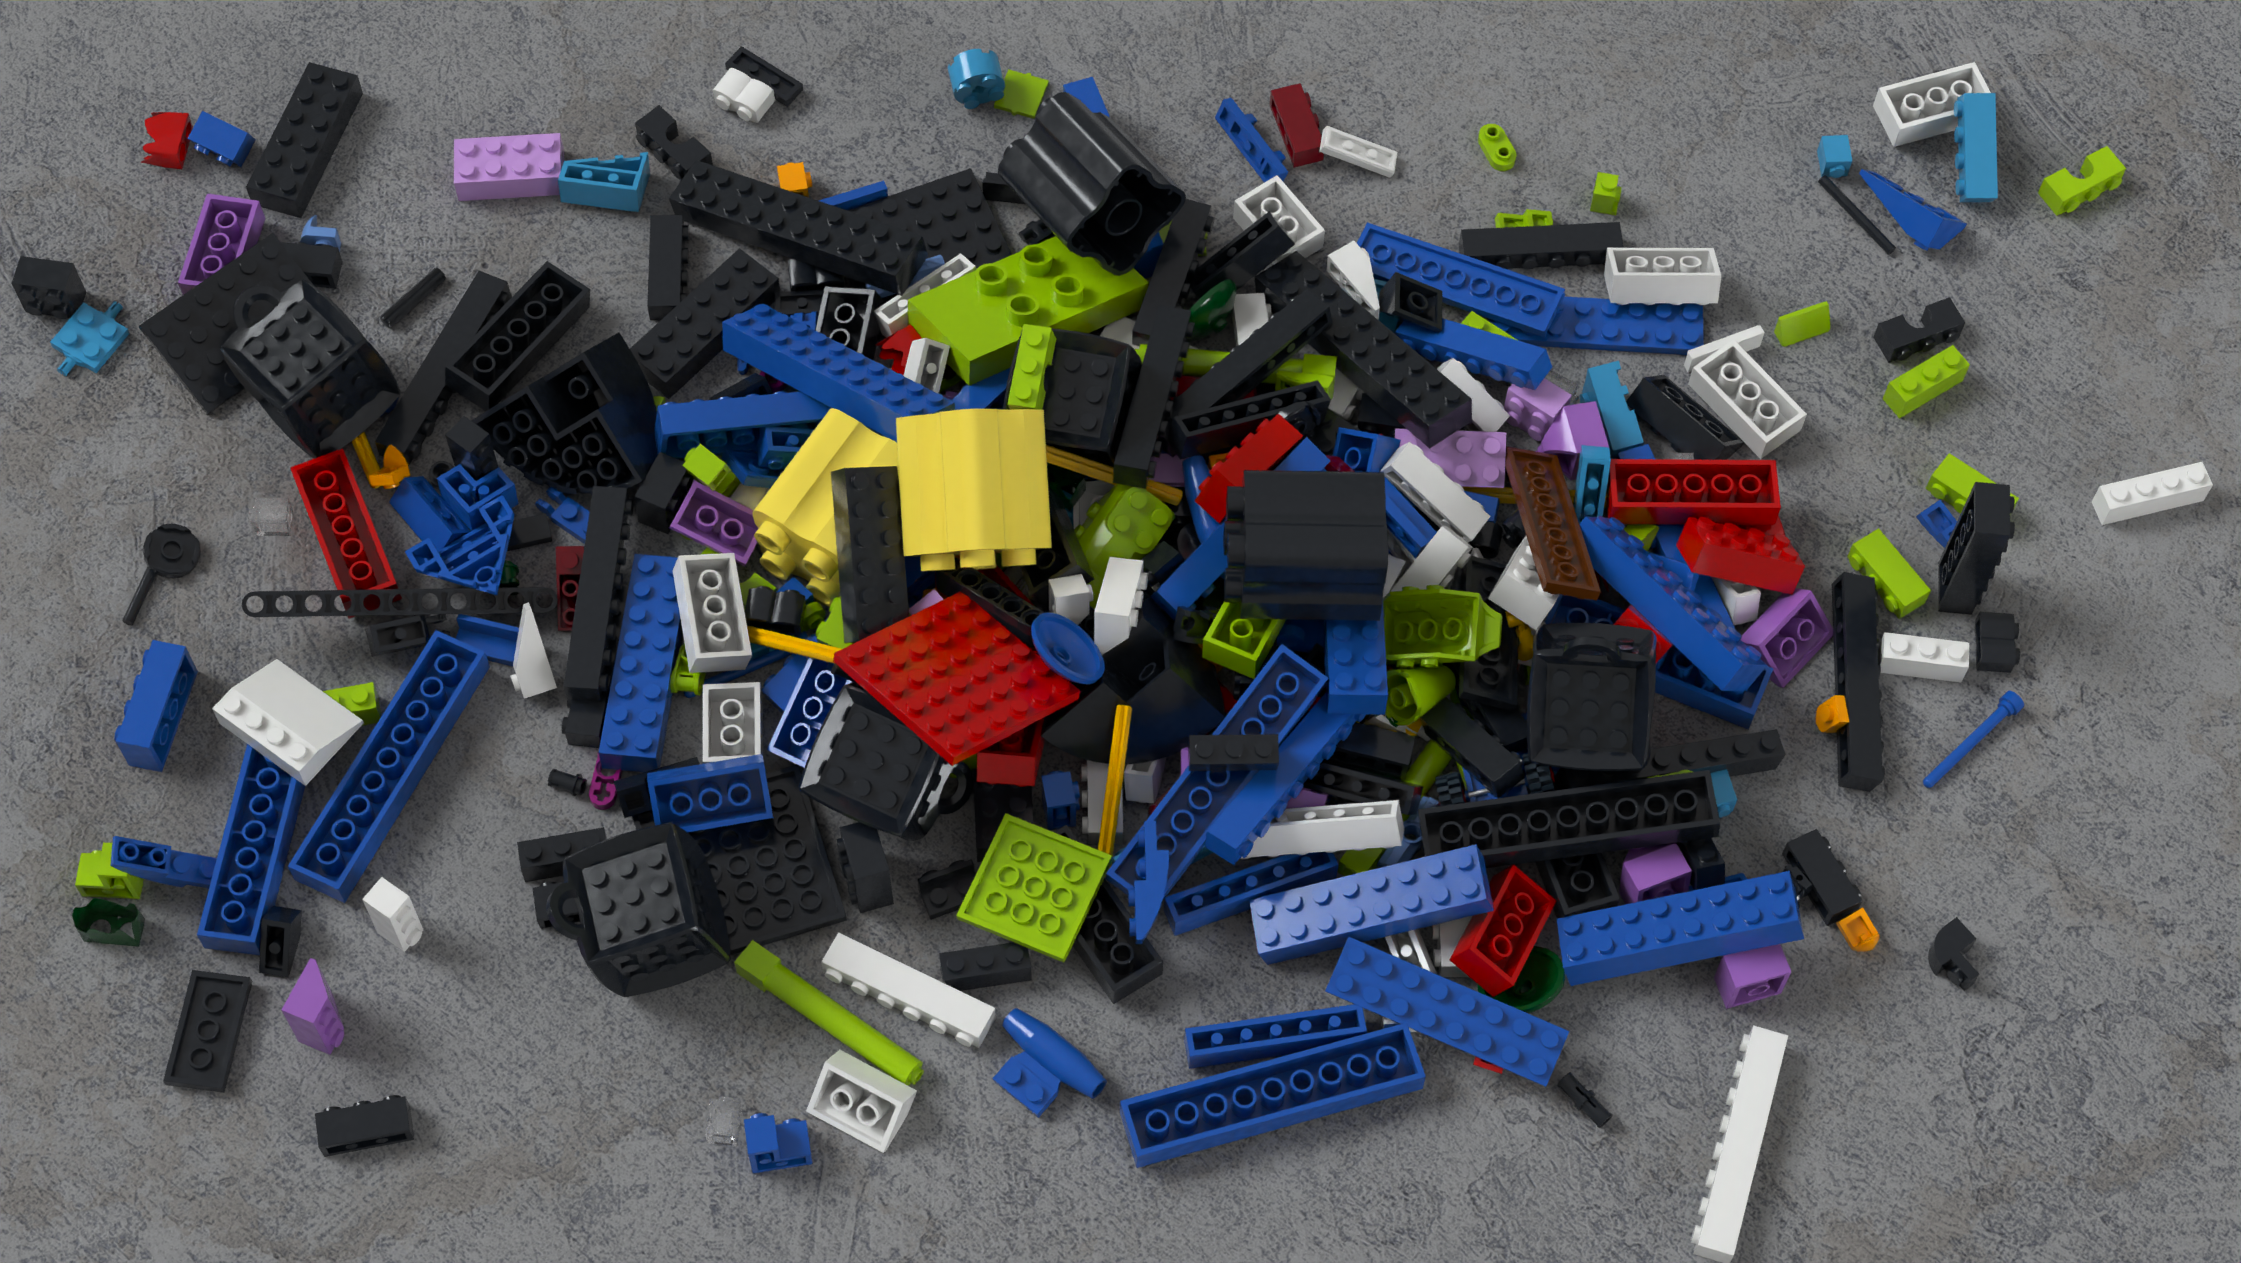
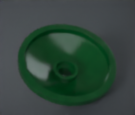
M1231 279L1224 280L1214 286L1191 307V322L1195 323L1193 338H1187V342L1203 339L1213 332L1217 334L1225 328L1228 323L1226 319L1233 309L1236 297V284Z
M1533 946L1514 986L1494 997L1480 985H1477L1478 992L1529 1014L1540 1010L1555 999L1563 988L1565 971L1561 959L1554 952L1543 947Z

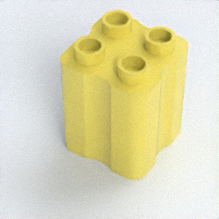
M831 408L752 512L754 523L758 527L754 537L763 553V556L760 558L761 565L769 573L782 580H787L790 574L809 581L806 588L813 593V597L820 603L830 607L834 598L841 596L831 472L843 468L897 466L899 483L897 442L878 435L858 420L840 410Z
M961 409L896 418L904 557L920 556L921 571L954 570L955 555H960L961 568L973 567L976 570L996 568V553H1001L1002 567L1037 565L1036 549L1052 548L1044 410Z

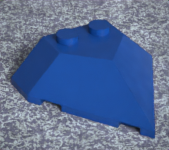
M501 495L478 508L486 523L437 551L431 539L427 538L406 550L405 553L416 572L497 595L515 516L504 496Z

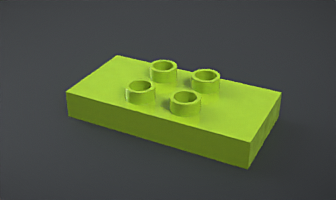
M1055 236L1039 244L1028 245L1020 252L997 262L983 264L971 273L908 299V325L911 324L921 338H928L949 345L950 349L946 363L970 386L1011 368L1024 324L1090 333L1139 311L1149 282L1134 268L1124 275H1114L1103 269L1092 257L1082 258L1071 252Z

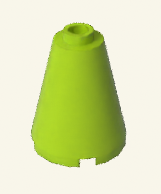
M1443 665L1435 668L1415 667L1387 671L1388 699L1385 715L1388 718L1393 717L1398 721L1395 724L1400 726L1414 723L1455 689L1456 678L1454 673L1447 666Z

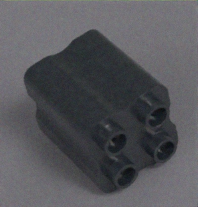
M1067 92L1058 93L1046 99L1039 106L1031 130L1024 138L1017 139L1008 145L1004 151L1003 159L998 166L999 176L1068 250L1082 258L1092 257L1103 269L1117 276L1124 275L1133 269L1146 253L1153 237L1172 221L1186 200L1185 192L1113 119L1101 112H1091L1081 100Z
M1243 470L1242 486H1227L1226 521H1224L1223 553L1227 555V568H1225L1224 601L1240 603V619L1380 621L1383 590L1388 569L1384 472Z

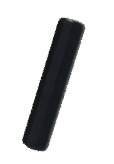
M434 268L381 315L382 323L386 327L392 328L445 281V274L439 268Z

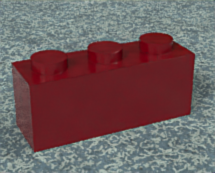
M1301 83L1271 90L1270 108L1293 168L1324 160V153L1319 152L1322 134H1320L1318 129L1319 119L1316 113H1312L1310 96L1308 92L1304 93Z

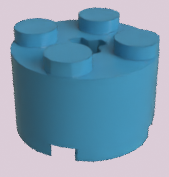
M981 49L967 50L956 55L953 58L954 63L951 66L950 64L948 65L947 69L954 97L958 102L964 104L965 108L974 109L979 104L1003 98L1005 82L999 59L995 52L989 50V53H982Z

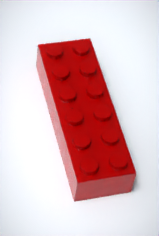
M343 448L290 467L337 590L398 589ZM374 594L367 595L363 601L364 607L368 610L377 609L380 606L379 597ZM401 594L394 596L392 603L401 600ZM340 595L346 611L351 606V599L347 595Z
M1611 459L1606 490L1608 518L1614 517L1623 524L1685 525L1688 517L1698 519L1706 517L1719 524L1775 525L1781 509L1776 460Z

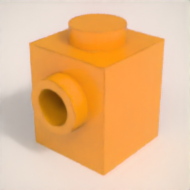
M803 162L777 166L780 188L809 198L808 188H812L810 172H805Z

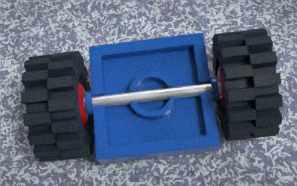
M1528 754L1523 755L1526 772L1525 778L1500 798L1529 794L1527 787L1530 788L1531 794L1557 791L1552 767L1531 763L1528 760ZM1463 767L1467 790H1465L1459 771L1436 777L1437 792L1441 806L1497 799L1495 795Z

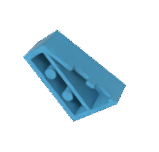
M648 152L640 153V157L623 158V155H616L613 160L598 161L597 157L564 161L558 178L561 202L639 212L650 177Z
M1619 361L1588 368L1583 391L1579 396L1580 403L1596 401L1608 441L1611 459H1616L1619 452L1643 446L1644 444L1634 410H1629L1624 395L1629 394L1627 385L1621 386L1618 371L1621 369Z

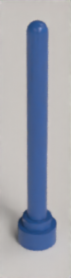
M805 631L801 632V635H794V637L805 640L808 638ZM778 649L750 660L745 670L724 671L704 680V684H724L794 653ZM684 691L686 698L697 696L694 692Z
M2007 691L1999 699L1998 709L1924 778L1923 785L1927 788L1933 787L2006 716L2016 715L2024 708V702L2021 697L2013 691Z

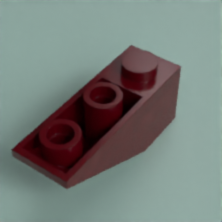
M584 546L556 547L558 631H572Z

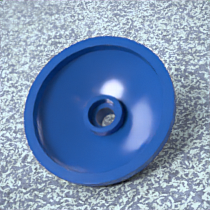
M1042 613L1033 621L1031 626L1032 640L1039 656L1049 669L1057 675L1079 684H1092L1101 678L1105 669L1102 654L1091 637L1081 627L1068 618L1056 613Z

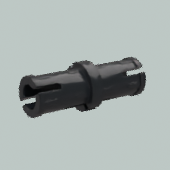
M1571 1072L1558 1082L1557 1086L1575 1102L1574 1107L1578 1111L1582 1110L1598 1128L1603 1127L1612 1118L1613 1115L1594 1097L1595 1093L1592 1090L1588 1091Z

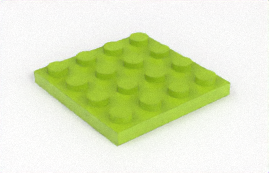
M1005 813L956 917L967 924L1065 963L1111 865L1112 855Z

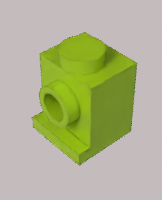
M1597 173L1590 211L1616 216L1622 187L1617 186L1619 175Z

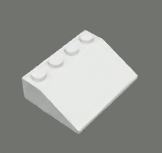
M278 659L232 687L212 708L219 724L305 786L364 723L362 719Z

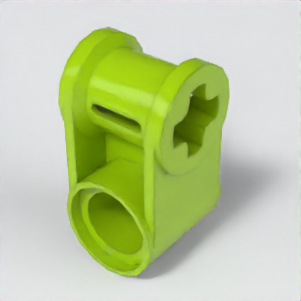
M684 643L679 649L676 665L671 674V693L686 691L694 692L695 695L701 696L706 672L689 673Z

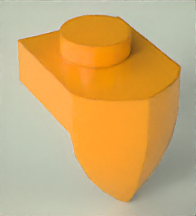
M392 444L389 445L384 454V467L369 475L371 486H383L384 489L399 486L400 481L410 476L406 459Z
M1834 695L1818 706L1816 725L1821 732L1836 733L1838 729L1849 723L1845 696Z
M1863 907L1836 922L1853 951H1871L1877 945L1880 934Z

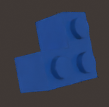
M461 464L437 478L441 497L471 531L486 523L478 508L503 495L511 509L519 504L515 484L499 467L477 481L471 477Z
M766 1113L754 1114L750 1119H744L747 1150L753 1173L813 1164L806 1120L800 1121V1119L794 1118L776 1125L774 1115L768 1116Z

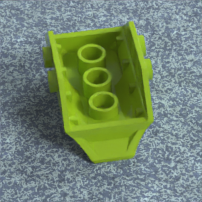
M1116 484L1098 503L1095 501L1086 512L1088 517L1083 525L1079 524L1074 529L1094 576V580L1088 583L1093 590V601L1089 602V605L1094 609L1096 608L1109 557L1141 560L1156 547L1175 519V514L1172 510L1144 488Z
M1427 585L1426 589L1419 590L1417 587L1405 586L1402 587V591H1391L1383 597L1386 665H1396L1398 668H1414V664H1421L1423 667L1435 668L1438 667V663L1476 661L1481 655L1501 645L1502 615L1490 608L1482 600L1480 593L1448 590L1440 585Z

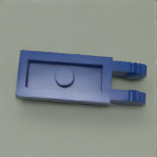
M549 487L546 491L547 495L560 506L555 510L546 501L538 499L535 502L537 509L544 514L546 513L554 524L585 544L590 511L571 498H566L556 488Z

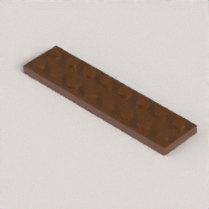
M1506 446L1505 466L1543 591L1554 595L1562 594L1578 599L1597 601L1601 591L1557 455Z

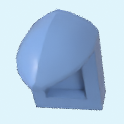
M317 215L312 216L303 228L300 242L317 246L331 245L338 247L340 252L341 240L337 228L317 227Z

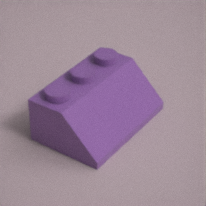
M695 480L670 525V529L719 554L734 553L736 562L743 566L747 564L758 543L754 537L755 532L758 530L754 523L752 513L754 510L716 491H712Z
M1795 588L1793 595L1782 593L1750 626L1740 640L1761 653V659L1767 666L1774 668L1770 680L1778 687L1784 688L1833 636V628L1812 591Z
M310 958L281 1010L298 1042L330 1055L334 1047H338L344 1037V1027L333 993L317 961Z

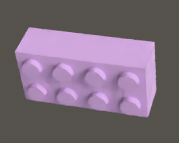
M550 133L454 139V186L458 201L560 195L558 178L564 163V148L561 134Z
M1395 428V438L1401 440L1399 447L1408 442L1420 447L1424 455L1432 463L1439 465L1443 469L1444 474L1453 482L1465 487L1504 488L1506 432L1456 431L1429 449L1409 430Z

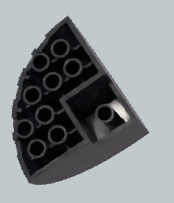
M620 332L586 350L471 420L489 433L493 449L504 459L503 463L505 465L515 467L524 473L523 477L541 486L546 484L557 488L559 492L568 494L591 493L592 495L593 486L630 488L646 479V475L658 456L654 435L657 415L655 401L641 367Z
M1147 584L1146 590L1141 589L1143 591V603L1141 608H1136L1138 610V622L1136 627H1131L1129 638L1102 655L1105 669L1101 678L1092 684H1079L1069 681L1080 690L1078 700L1044 717L1041 736L1064 752L1089 761L1109 764L1117 705H1128L1132 708L1125 764L1155 761L1180 752L1183 748L1188 747L1189 735H1206L1212 729H1217L1226 717L1220 685L1208 660L1202 658V650L1198 644L1173 639L1175 621L1150 597L1155 592L1150 585Z

